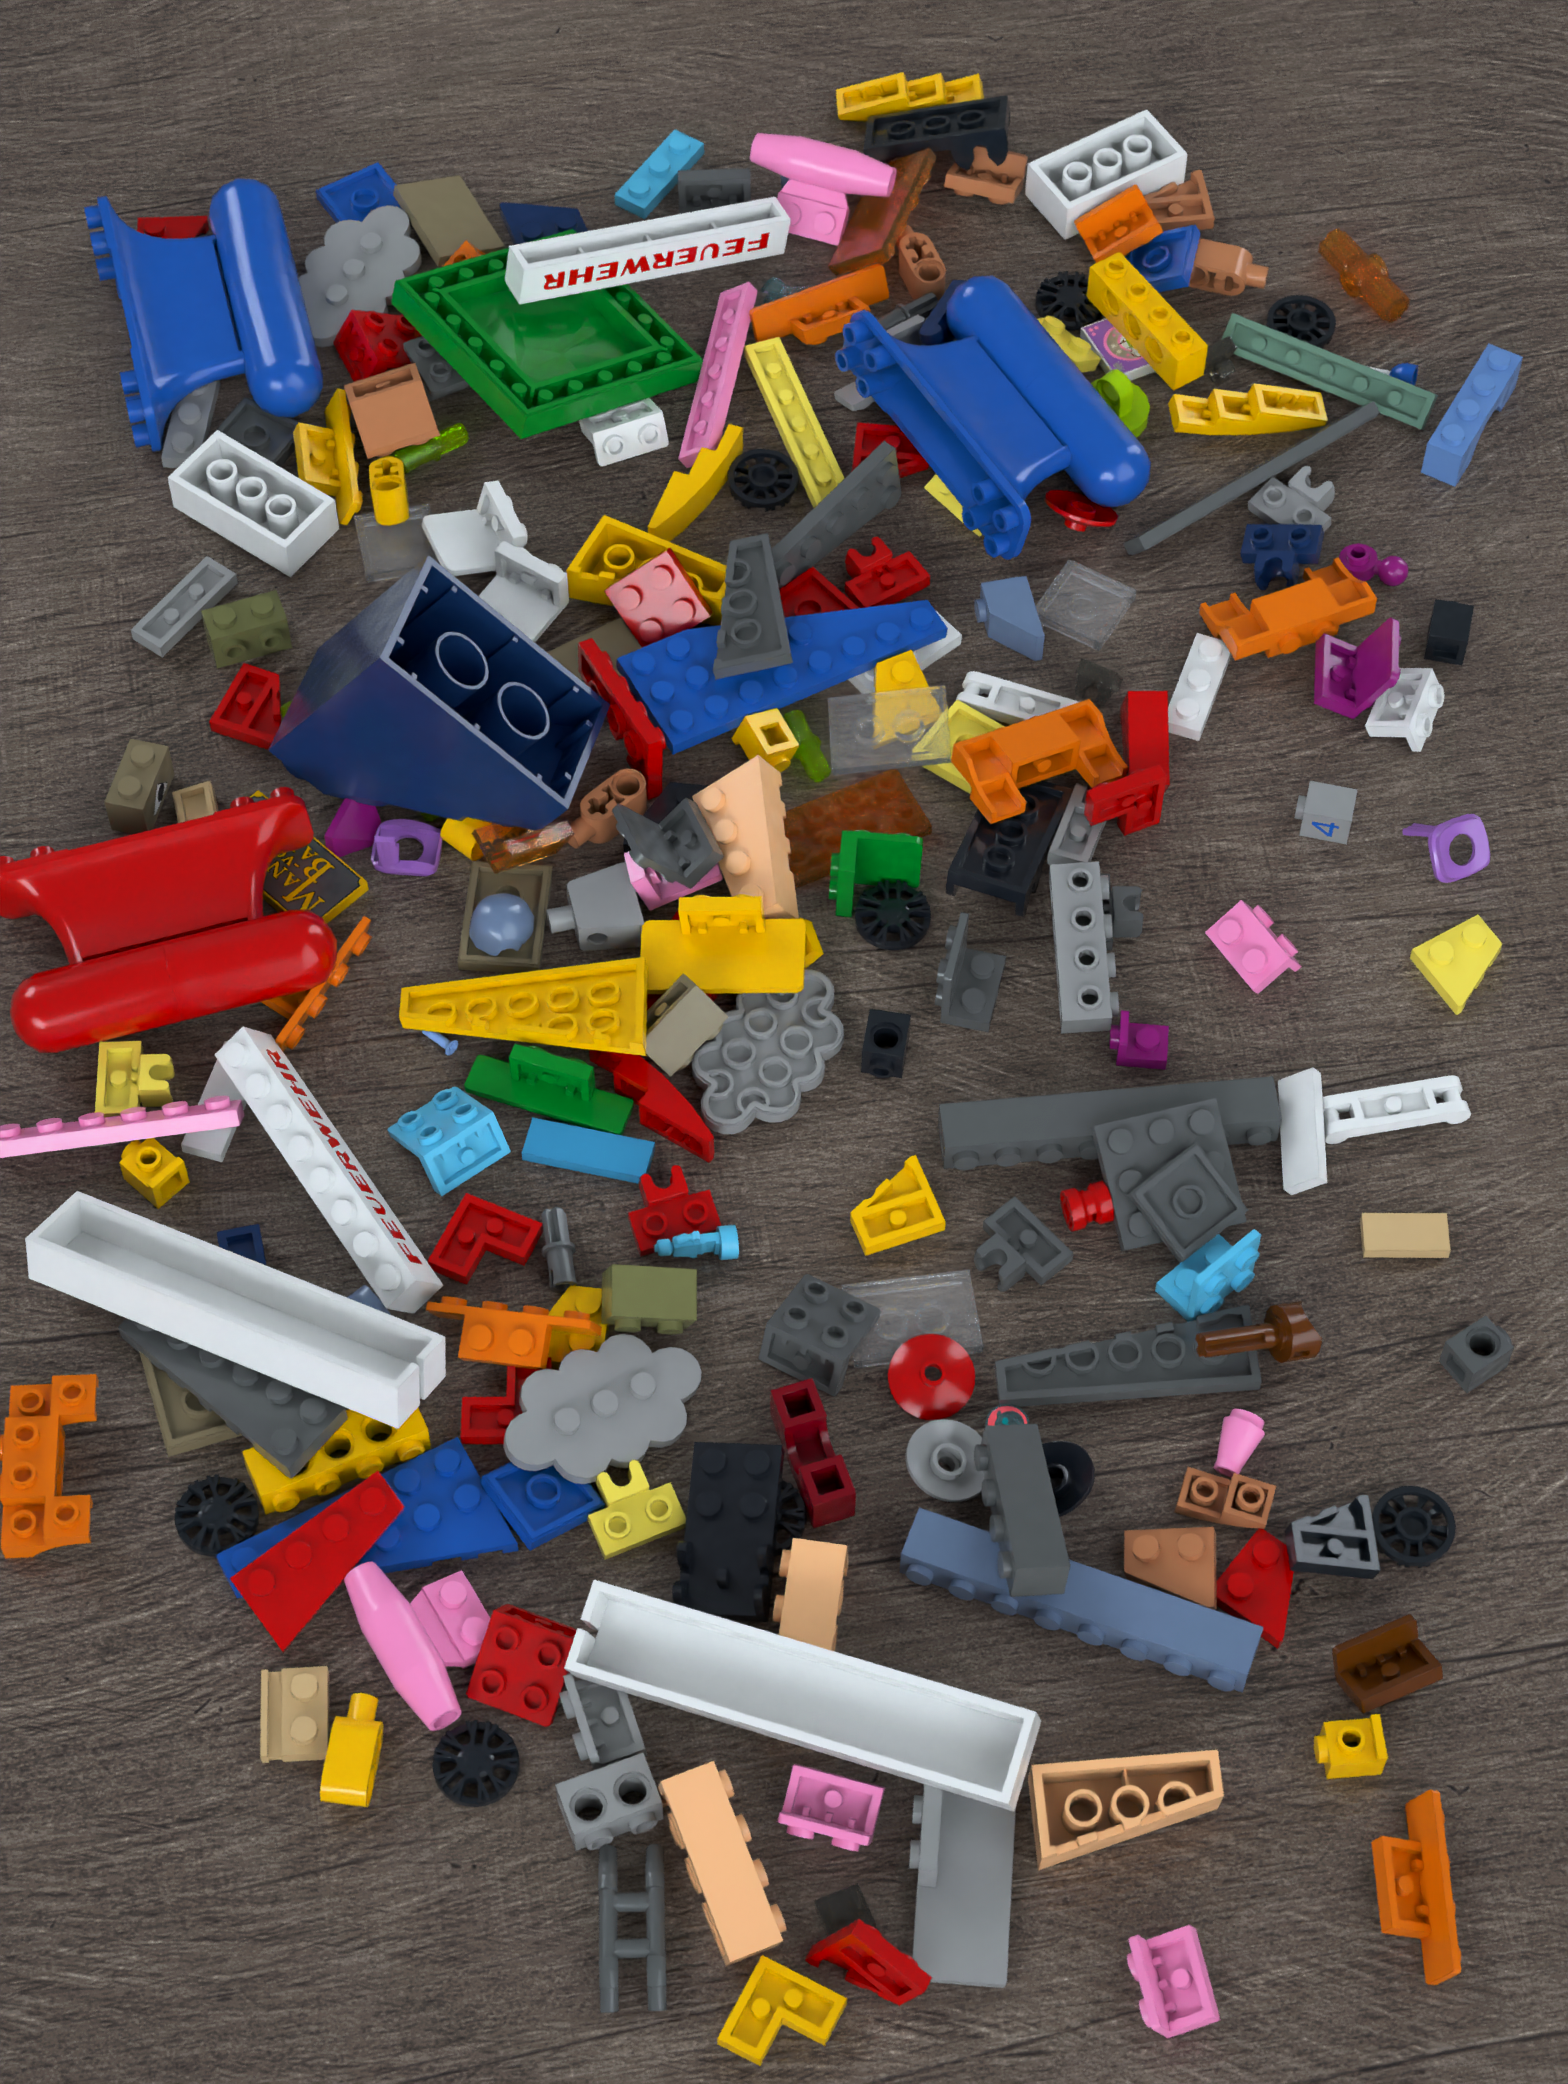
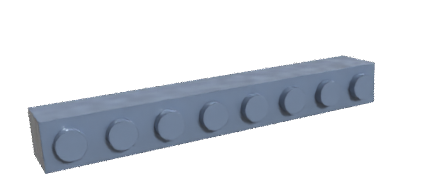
M922 1508L918 1509L901 1552L899 1571L906 1574V1577L914 1583L920 1585L934 1584L946 1588L957 1598L963 1600H972L974 1598L991 1604L993 1609L1002 1614L1015 1615L1017 1613L1034 1619L1037 1625L1045 1629H1062L1077 1634V1637L1085 1643L1096 1646L1105 1644L1119 1649L1123 1655L1137 1661L1148 1659L1164 1665V1668L1179 1676H1188L1190 1674L1207 1680L1216 1689L1222 1691L1236 1690L1243 1693L1264 1627L1069 1560L1070 1570L1064 1594L1010 1597L1006 1578L1001 1579L998 1573L999 1543L992 1542L990 1532Z

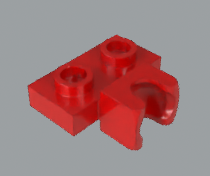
M873 537L871 540V544L874 546L871 556H862L856 549L852 548L847 551L845 565L847 573L852 579L845 582V593L859 608L894 604L930 586L929 573L910 551L892 558L891 550L879 537Z
M679 1165L672 1166L670 1186L667 1188H658L647 1173L642 1174L639 1178V1189L645 1208L628 1212V1221L640 1257L655 1253L654 1244H657L659 1239H670L672 1242L674 1236L682 1233L690 1234L693 1231H699L700 1234L714 1233L717 1226H722L710 1189L689 1195V1189Z

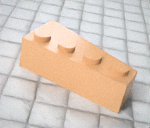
M757 755L699 791L692 798L697 803L724 855L718 863L731 896L739 894L762 896L765 919H799L794 875L789 870L788 854H791L789 839L785 837L783 819L786 818L785 803L781 801L779 789L782 786L781 773Z
M1218 1750L1031 1765L1028 1784L1038 1870L1218 1809L1224 1797Z
M714 1761L662 1780L657 1789L663 1802V1808L669 1806L672 1812L668 1814L669 1830L676 1846L678 1845L681 1850L686 1848L689 1856L685 1858L687 1873L697 1894L703 1893L706 1901L702 1903L703 1912L725 1965L729 1966L779 1946L783 1942L781 1932L786 1931L785 1921L778 1905L773 1904L770 1906L763 1888L769 1886V1881L760 1859L752 1861L746 1843L752 1841L751 1834L742 1814L735 1816L728 1798L734 1796V1790L725 1769L718 1771Z

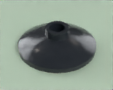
M1052 1441L1044 1443L1042 1446L1058 1514L1061 1517L1076 1509L1087 1498L1094 1484L1095 1467L1089 1454L1078 1444L1069 1441Z

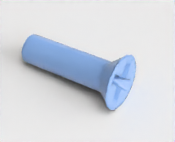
M422 1031L425 1036L444 1048L447 1056L452 1055L458 1047L457 1040L450 1041L439 1032Z

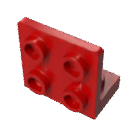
M351 310L333 344L353 382L384 373L387 368H399L412 364L404 351L403 344L422 335L402 314L394 315L375 311Z
M510 1604L494 1609L466 1692L467 1697L545 1727L552 1725L560 1702L559 1693L563 1692L565 1687L563 1676L569 1674L564 1667L577 1629Z

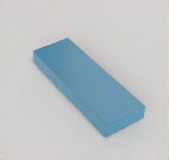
M532 1117L522 1150V1160L639 1184L640 1176L649 1173L655 1152V1142Z

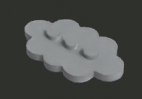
M389 205L372 210L363 222L344 220L332 225L324 236L325 246L313 250L305 260L307 273L298 278L315 346L327 347L334 345L333 341L351 310L375 311L388 314L387 306L392 304L395 280L409 277L420 268L422 262L420 248L416 241L410 238L411 225L409 216L401 208Z
M805 969L804 988L798 993H738L736 997V1010L725 1012L729 1017L724 1021L721 1031L711 1042L703 1044L696 1050L692 1059V1075L696 1084L705 1091L701 1099V1117L706 1126L712 1131L723 1135L736 1134L745 1130L755 1117L769 1123L788 1120L798 1112L801 1104V1093L815 1089L822 1083L825 1075L824 1061L833 1058L841 1050L844 1043L843 1024L839 1017L831 1012L834 1004V986L826 975L813 969Z
M627 1334L611 1336L602 1343L598 1352L586 1349L571 1351L562 1360L559 1370L543 1369L535 1371L525 1380L519 1398L522 1414L510 1422L504 1435L503 1448L506 1457L515 1466L528 1471H538L554 1465L563 1478L577 1484L595 1482L598 1474L606 1472L609 1465L618 1468H629V1463L632 1460H637L640 1463L648 1447L663 1448L679 1440L687 1423V1412L683 1403L694 1396L700 1385L702 1373L700 1365L691 1353L682 1348L667 1347L652 1353L650 1348L641 1339Z

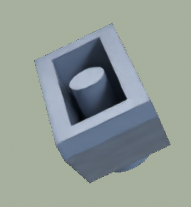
M1027 576L981 583L980 599L974 601L977 621L978 623L984 622L988 637L1034 661L1042 660L1045 636Z

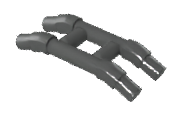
M651 1844L647 1846L645 1864L646 1892L618 1893L617 1849L612 1845H605L599 1849L600 2012H619V1958H647L648 2011L667 2010L664 1847L662 1845ZM646 1911L647 1938L618 1939V1912Z

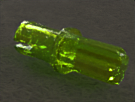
M456 423L440 431V436L429 439L425 444L410 445L396 451L395 457L403 461L405 474L432 460L438 462L441 460V455L466 444L469 441V435L464 425Z
M790 711L783 718L800 745L794 757L800 759L811 780H814L816 783L822 782L824 778L830 776L831 769L820 749L821 740L812 733L802 711Z

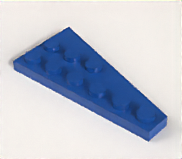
M458 1437L381 1474L405 1509L355 1567L366 1562H375L385 1574L432 1566L434 1561L461 1557L462 1560L478 1558V1554L499 1550H502L503 1553L519 1551L518 1543L499 1509L480 1485L481 1477ZM352 1489L216 1554L218 1564L236 1598L243 1597L230 1580L233 1575Z

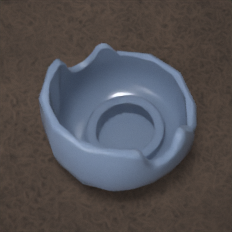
M511 893L489 895L478 903L471 916L469 936L476 948L492 956H497L502 950L510 948L518 951L522 944H525L532 936L534 915L529 905L519 896L512 895Z

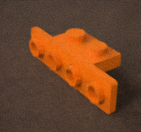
M877 263L751 309L749 314L755 341L761 342L793 334L806 345H817L825 342L829 336L842 332L843 326L850 323L854 313L861 310L871 313L870 305L889 298L884 266Z
M363 916L338 951L336 967L326 982L309 990L261 1001V1003L289 1020L275 1040L282 1051L286 1047L293 1050L297 1046L306 1030L301 1026L309 1016L315 1019L322 1011L328 1000L324 994L331 985L337 988L342 983L350 969L346 963L351 956L355 954L360 957L372 938L371 935L367 934L371 919Z
M442 1296L441 1303L427 1302L426 1311L437 1317L464 1320L458 1358L464 1361L543 1370L546 1369L552 1331L601 1336L602 1331L601 1326L590 1321V1314L579 1311L566 1310L564 1311V1317L549 1316V1310L545 1308L523 1306L522 1312L507 1311L508 1305L493 1301H482V1307L480 1308L467 1306V1300L450 1296Z
M1428 1790L1408 1801L1405 1805L1409 1840L1381 1836L1371 1843L1381 1933L1421 1939L1426 1984L1438 1985L1460 1974L1461 1950L1458 1945L1455 1921L1456 1907L1452 1896L1449 1871L1450 1859L1447 1854L1444 1830L1445 1816L1442 1810L1440 1792Z

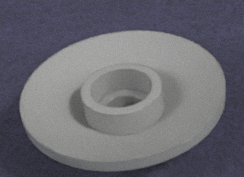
M939 1419L925 1423L914 1432L906 1448V1465L910 1476L921 1490L942 1501L962 1502L977 1496L982 1491L984 1475L983 1471L976 1470L974 1449L976 1444H981L982 1437L971 1427L954 1420ZM938 1463L947 1464L951 1471L944 1470Z

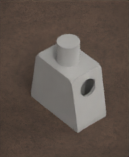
M621 862L569 881L566 884L568 905L546 910L551 934L574 929L578 946L583 951L641 947L644 920L636 891L630 882L626 862Z

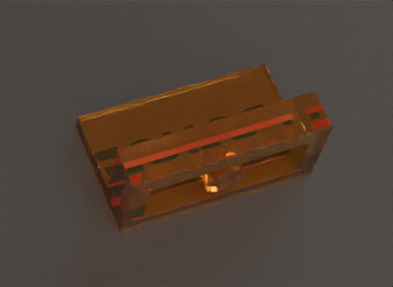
M567 821L549 827L546 825L537 831L493 823L475 829L472 835L493 872L498 874L557 854L572 838L574 832Z

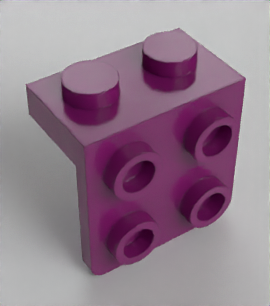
M1391 617L1388 618L1359 646H1354L1324 633L1316 641L1314 704L1355 719L1366 708L1371 707L1375 700L1386 690L1394 687L1401 673L1399 667V647L1401 644L1399 621Z

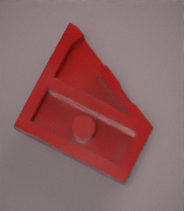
M1258 1528L1216 1581L1217 1606L1233 1617L1264 1627L1261 1637L1277 1649L1282 1645L1294 1575V1571H1290L1287 1545L1266 1530Z

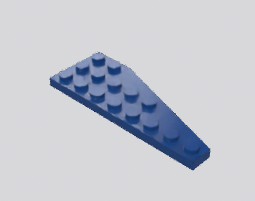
M928 600L785 617L793 660L791 664L715 680L713 665L714 659L717 657L718 647L716 642L718 630L721 627L719 625L683 630L617 658L616 668L621 676H624L627 680L629 688L636 699L645 706L648 717L654 727L661 729L666 745L674 755L739 727L745 716L775 708L781 709L874 669L875 665L881 661L909 650H918L946 638L948 628Z

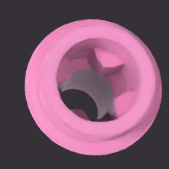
M1232 1409L1230 1415L1223 1418L1217 1459L1213 1467L1217 1472L1231 1478L1233 1473L1240 1474L1241 1469L1265 1436L1262 1430L1265 1424L1263 1419L1243 1409Z

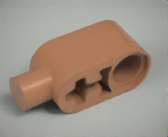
M904 225L897 228L892 238L899 249L898 272L913 301L929 293H934L939 301L945 293L946 268L932 241L925 234L914 233L911 226Z
M1200 238L1188 287L1228 296L1241 294L1246 285L1265 289L1269 267L1252 264V255L1242 247Z
M634 769L619 770L586 794L580 802V817L562 830L566 841L573 848L577 849L587 841L601 844L612 840L619 834L616 828L618 822L612 812V809L618 803L643 816L647 809L646 780L643 774Z

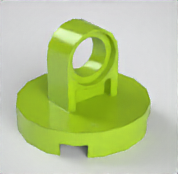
M1113 369L1091 384L1137 438L1147 427L1150 412L1148 397L1139 386L1131 383L1122 371Z

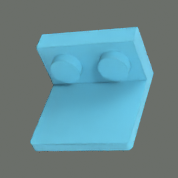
M458 1087L438 1092L432 1101L416 1111L405 1113L398 1119L397 1123L387 1129L391 1138L419 1157L434 1191L440 1196L445 1195L511 1152L493 1111Z
M1253 1229L1234 1246H1231L1220 1234L1216 1235L1156 1283L1155 1291L1188 1322L1196 1320V1317L1199 1315L1217 1312L1228 1294L1233 1290L1236 1292L1242 1291L1253 1280L1255 1276L1253 1272L1255 1261L1259 1257L1258 1247L1261 1234Z

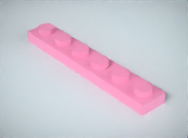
M750 282L720 293L678 458L686 468L693 466L701 447L716 451L721 441L751 320L749 311L754 308L758 292Z
M215 1096L204 1100V1104L188 1106L186 1101H177L163 1105V1110L146 1112L145 1107H133L122 1110L120 1116L105 1118L104 1113L95 1112L78 1117L79 1121L62 1123L61 1118H50L37 1122V1127L22 1129L20 1124H6L0 1126V1158L240 1126L244 1117L242 1099L230 1101L229 1096Z

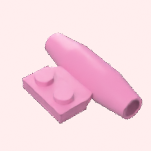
M757 133L751 146V162L790 179L782 190L778 192L777 200L791 219L788 231L791 234L842 246L850 213L846 194L889 197L895 184L896 168L856 150L802 136Z
M366 1562L352 1569L345 1576L344 1583L361 1631L395 1690L430 1731H438L449 1726L459 1718L462 1711L446 1667H462L464 1669L476 1663L490 1622V1616L465 1574L461 1570L422 1587L418 1595L409 1603L375 1562Z

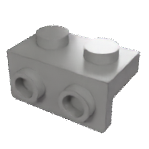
M571 1673L563 1676L567 1690L559 1693L567 1720L574 1717L577 1719L581 1732L572 1734L581 1761L590 1759L593 1770L640 1753H644V1756H647L627 1693L583 1679L574 1681Z

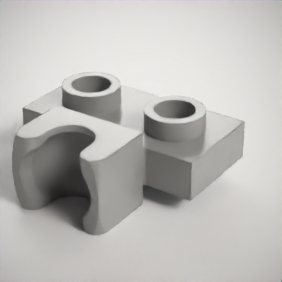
M1304 466L1288 481V487L1272 477L1248 501V510L1268 524L1322 525L1325 532L1331 526V517L1324 513V511L1333 502L1335 488L1331 481H1325L1321 486L1311 488V480L1309 478L1311 468Z

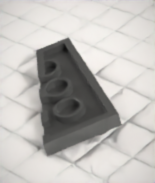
M768 533L730 541L725 575L726 590L721 605L722 620L716 642L718 650L713 665L715 680L793 663Z

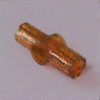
M1339 228L1329 232L1326 238L1320 242L1318 252L1339 273L1341 285L1350 297L1356 298L1361 296L1383 321L1387 320L1389 323L1400 319L1401 315L1409 308L1410 299L1388 277L1387 266L1378 254L1372 253L1367 255L1345 231H1341Z

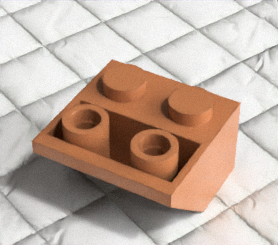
M416 363L344 385L368 459L375 456H388L397 449L409 445H422L431 438L440 436Z

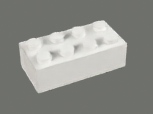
M1146 109L1028 163L1025 195L1066 240L1079 234L1074 224L1077 218L1133 185H1138L1143 196L1149 193L1160 191L1163 186L1173 181L1177 186L1184 183L1188 154Z
M218 430L168 477L173 506L289 577L304 565L339 530L335 499Z

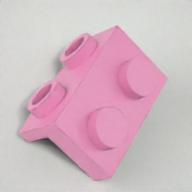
M1241 900L1205 933L1249 987L1259 994L1288 967L1296 972L1302 966L1293 957L1298 953V950L1284 934L1277 937L1269 928L1274 924V921L1263 908L1257 905L1253 909Z
M795 1763L792 1768L783 1809L779 1812L777 1822L788 1825L786 1830L788 1834L813 1839L816 1832L833 1837L831 1844L836 1847L859 1851L860 1844L868 1846L872 1843L885 1787Z
M1187 1925L1147 1940L1139 1935L1128 1938L1132 1953L1127 1955V1962L1133 1978L1140 1983L1143 1999L1139 2000V2008L1147 2027H1151L1159 2034L1171 2038L1220 2021L1196 1928Z

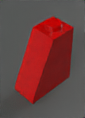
M1128 691L1120 707L1123 760L1128 766L1127 776L1137 769H1148L1160 764L1167 776L1165 793L1170 785L1168 691Z

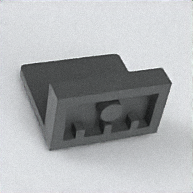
M961 912L957 926L950 925L945 944V949L948 950L946 958H941L936 983L939 984L935 1005L941 1006L940 1023L989 1033L1006 965V956L966 948L969 913Z
M805 1274L767 1322L758 1360L801 1381L813 1378L817 1389L835 1397L843 1387L850 1356L877 1322L881 1310L826 1282Z

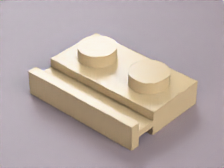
M328 1666L284 1668L279 1672H269L268 1669L261 1670L260 1757L262 1763H269V1760H283V1762L325 1760L329 1744Z

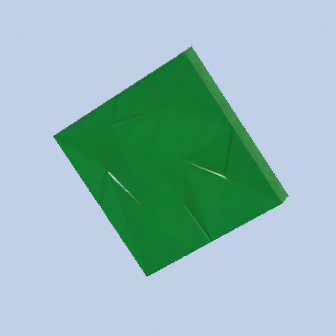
M570 229L533 241L576 234V232ZM509 248L395 280L391 303L436 351L456 369L457 373L520 439L698 382L703 359L628 284L519 304L505 282Z

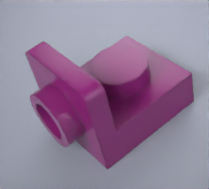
M1121 1010L1119 1025L1111 1024L1109 1049L1117 1050L1116 1066L1166 1070L1169 1026L1129 1023V1011Z

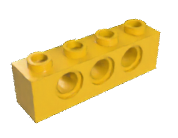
M1121 252L1090 266L1086 297L1173 391L1204 375L1208 345Z
M419 1408L410 1415L399 1429L351 1409L346 1410L348 1419L304 1465L307 1469L303 1473L295 1475L292 1479L265 1459L254 1447L242 1451L248 1474L265 1514L267 1515L274 1511L285 1512L291 1510L304 1499L317 1494H331L344 1483L357 1478L366 1479L376 1471L381 1472L384 1467L399 1461L407 1462L423 1454L426 1450L431 1449L429 1431ZM378 1433H387L390 1435L386 1440L383 1441L371 1440V1438ZM339 1449L349 1451L341 1458L329 1456L332 1452Z

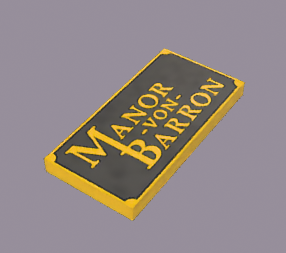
M259 790L250 796L254 802L269 799ZM314 837L307 846L279 854L275 857L266 873L263 899L279 913L288 910L308 909L321 916L328 924L366 893L369 887L368 882Z

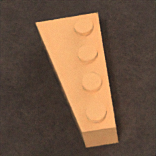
M793 1538L791 1550L783 1549L779 1577L787 1578L785 1594H776L773 1610V1622L780 1623L779 1635L835 1652L838 1625H836L837 1616L841 1614L844 1595L843 1576H847L849 1564L847 1545Z

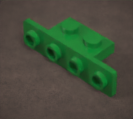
M516 1043L509 1055V1063L485 1055H478L464 1084L467 1093L580 1127L617 1135L623 1134L634 1108L632 1099L595 1088L594 1066H590L578 1058L571 1057L566 1059L550 1054L537 1046L526 1047Z

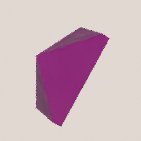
M344 798L324 835L326 848L336 856L342 857L373 846L374 836L379 825L382 823L376 806Z

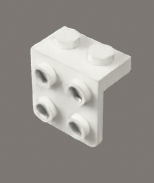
M499 481L484 483L477 509L427 515L423 518L421 524L441 566L453 576L496 571L494 550L504 540L515 547L523 548L527 544L528 539L526 527L523 523H520L513 510L512 500L505 494Z
M503 540L494 550L497 575L481 592L479 597L532 641L536 642L569 603L567 573L559 566L552 563L548 564L531 555L526 549L515 547Z

